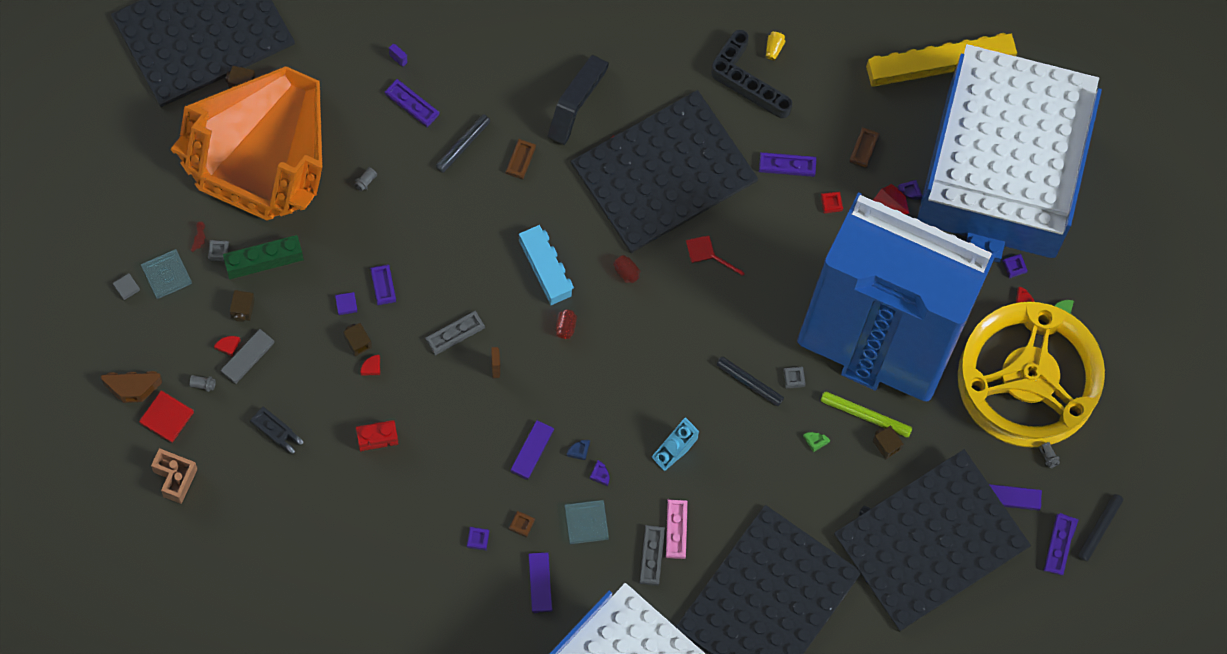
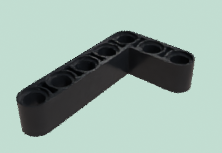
M736 30L714 60L711 70L712 77L779 118L788 117L792 109V100L788 96L735 65L746 50L749 35L746 31ZM737 39H741V40H743L744 42H743V43H738L736 40H737ZM731 53L734 56L728 57L726 54ZM721 67L724 71H718L716 68ZM732 77H738L740 80L735 81ZM749 86H753V87H755L756 89H755V90H750V89H748V87H749ZM763 96H770L772 99L767 100ZM785 105L787 109H782L779 106Z
M595 55L590 56L559 99L547 135L548 138L562 145L567 143L578 111L605 75L609 62Z

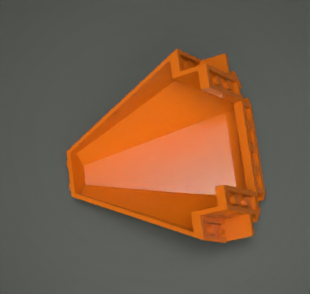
M285 66L185 106L180 131L181 136L171 147V151L182 160L180 164L188 175L191 174L198 190L264 220L273 219L278 215L291 214L299 209L305 210L317 195L322 172L320 81Z

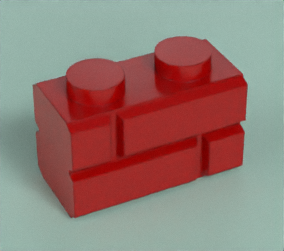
M395 420L356 427L360 451L387 447L388 445H398Z

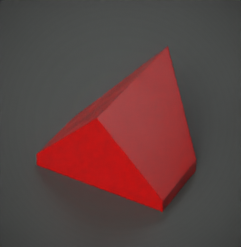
M893 184L882 188L873 199V201L880 202L893 210H898L905 215L909 214L906 196Z

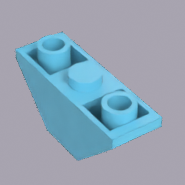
M684 418L653 454L652 458L664 471L667 470L697 441L699 431L687 418Z

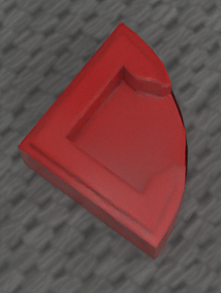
M1018 287L1016 303L1035 302L1026 289Z
M224 337L215 344L214 348L233 356L240 342V337Z
M374 355L364 362L361 368V375H380V355Z

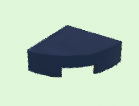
M581 440L572 445L567 451V456L586 460L590 440Z

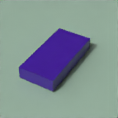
M384 265L370 268L377 305L396 302L390 266Z

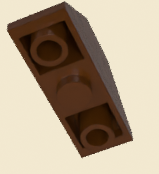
M148 371L145 374L127 372L120 375L110 372L106 375H101L103 385L123 403L143 402L162 384L161 374L155 371Z

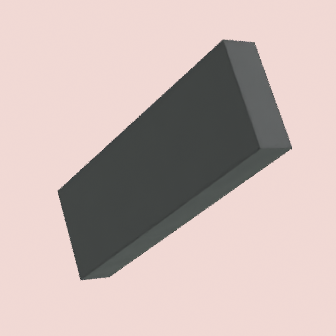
M473 311L429 335L425 340L434 355H437L485 329V325L477 312Z
M259 329L222 368L221 373L237 384L275 343L274 340Z
M645 525L639 584L659 586L665 527Z

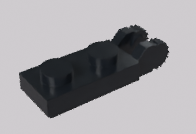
M264 406L250 420V423L277 445H281L290 454H293L295 450L285 442L288 437L298 445L303 443L293 433L291 428Z

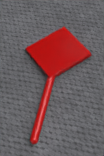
M710 236L686 240L691 263L715 259L740 275L745 274L743 271L714 255Z

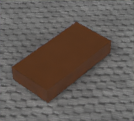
M862 127L849 162L867 168L880 133Z
M518 139L507 166L506 174L523 180L536 145Z
M491 347L492 377L499 378V348Z

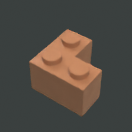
M159 448L151 467L154 473L167 478L161 489L163 497L182 504L197 472L196 463Z

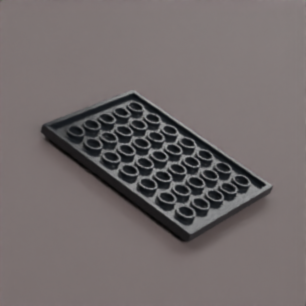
M140 0L111 14L160 107L225 78L227 72H231L232 65L246 68L295 44L272 0Z
M698 90L571 161L572 166L630 253L758 181V177Z
M965 449L834 533L899 631L904 630L1031 547V544Z
M765 505L677 624L676 628L709 654H804L859 578L861 572Z

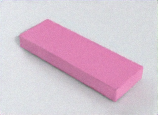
M668 500L666 558L685 559L687 501Z

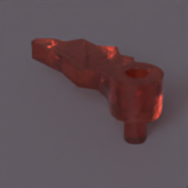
M200 221L196 225L198 233L194 238L192 252L200 249L201 245L205 243L204 222Z

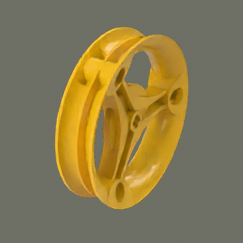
M1039 302L1014 303L999 308L987 315L971 333L958 366L960 396L973 420L993 437L1005 443L1021 447H1040L1047 442H1050V445L1067 439L1077 432L1097 405L1102 394L1105 379L1102 353L1088 328L1065 310ZM1038 320L1044 321L1046 325L1040 324ZM1024 323L1031 331L1028 345L1013 351L1005 360L1001 371L983 376L976 369V364L985 342L994 333L1005 327ZM1056 332L1062 334L1078 351L1086 374V384L1082 397L1073 399L1060 386L1059 366L1053 356L1048 353L1049 335ZM1036 334L1044 335L1041 348L1033 347ZM1003 380L1004 384L988 388L987 383ZM972 386H978L981 391L974 390ZM1010 393L1013 397L1023 402L1036 403L1042 401L1053 408L1060 415V419L1056 423L1045 426L1020 425L1000 416L988 405L985 399L992 394ZM1053 393L1056 394L1065 404H1067L1066 407L1062 406L1051 395ZM1070 411L1077 412L1078 416L1071 415Z

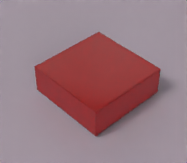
M840 191L821 194L824 213L843 211Z

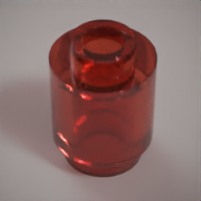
M622 255L613 263L616 272L626 283H634L640 278L641 270L629 257Z
M564 309L563 312H559L555 327L557 337L571 339L577 321L574 311Z

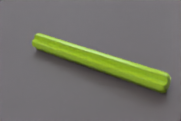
M824 392L821 402L881 427L887 428L891 425L896 433L905 437L910 436L912 427L829 392Z

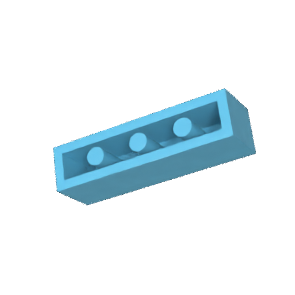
M540 225L519 233V242L550 305H553L571 297L572 289L574 288L569 278L566 279L564 275L565 268L561 262L558 263L556 259L557 252L554 246L550 247L548 243L549 236L546 230L542 231Z

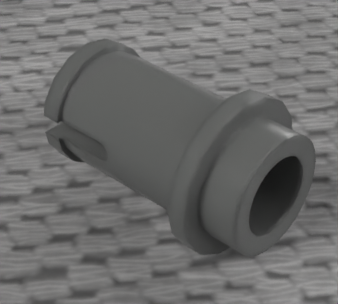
M368 167L360 178L355 179L354 186L359 191L367 190V186L377 177V173Z
M192 375L190 378V387L206 389L207 392L213 391L216 381L210 376L205 378Z
M1050 442L1044 443L1039 447L1046 460V466L1053 468L1060 464V458L1056 456Z

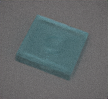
M176 249L141 264L157 299L192 284Z
M604 500L565 505L570 544L609 539Z

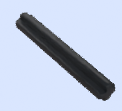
M483 114L436 164V168L440 172H445L490 123V118Z
M725 357L719 358L717 361L719 368L776 406L782 403L784 399L782 395Z
M1114 494L1078 554L1081 560L1089 561L1123 502V498L1120 495Z

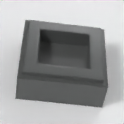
M210 240L209 261H224L223 254L229 253V241Z
M130 274L113 283L123 300L140 291V288Z
M803 367L784 368L786 389L805 387Z

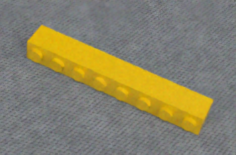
M1000 33L995 37L989 38L983 36L977 40H963L956 44L946 43L939 47L928 46L922 50L911 49L906 53L899 54L895 52L883 57L874 56L868 59L866 66L871 87L955 72L960 55L964 54L966 44L1016 56L1017 50L1012 33Z

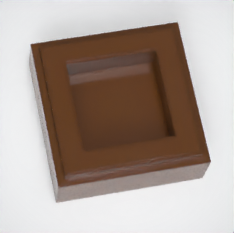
M517 511L509 530L527 537L535 518Z

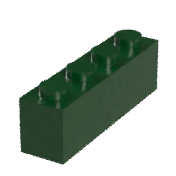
M298 235L229 252L223 254L230 280L303 261V254Z

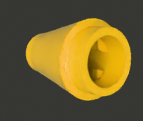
M774 31L768 35L765 56L767 59L776 60L786 42L784 40L785 35Z

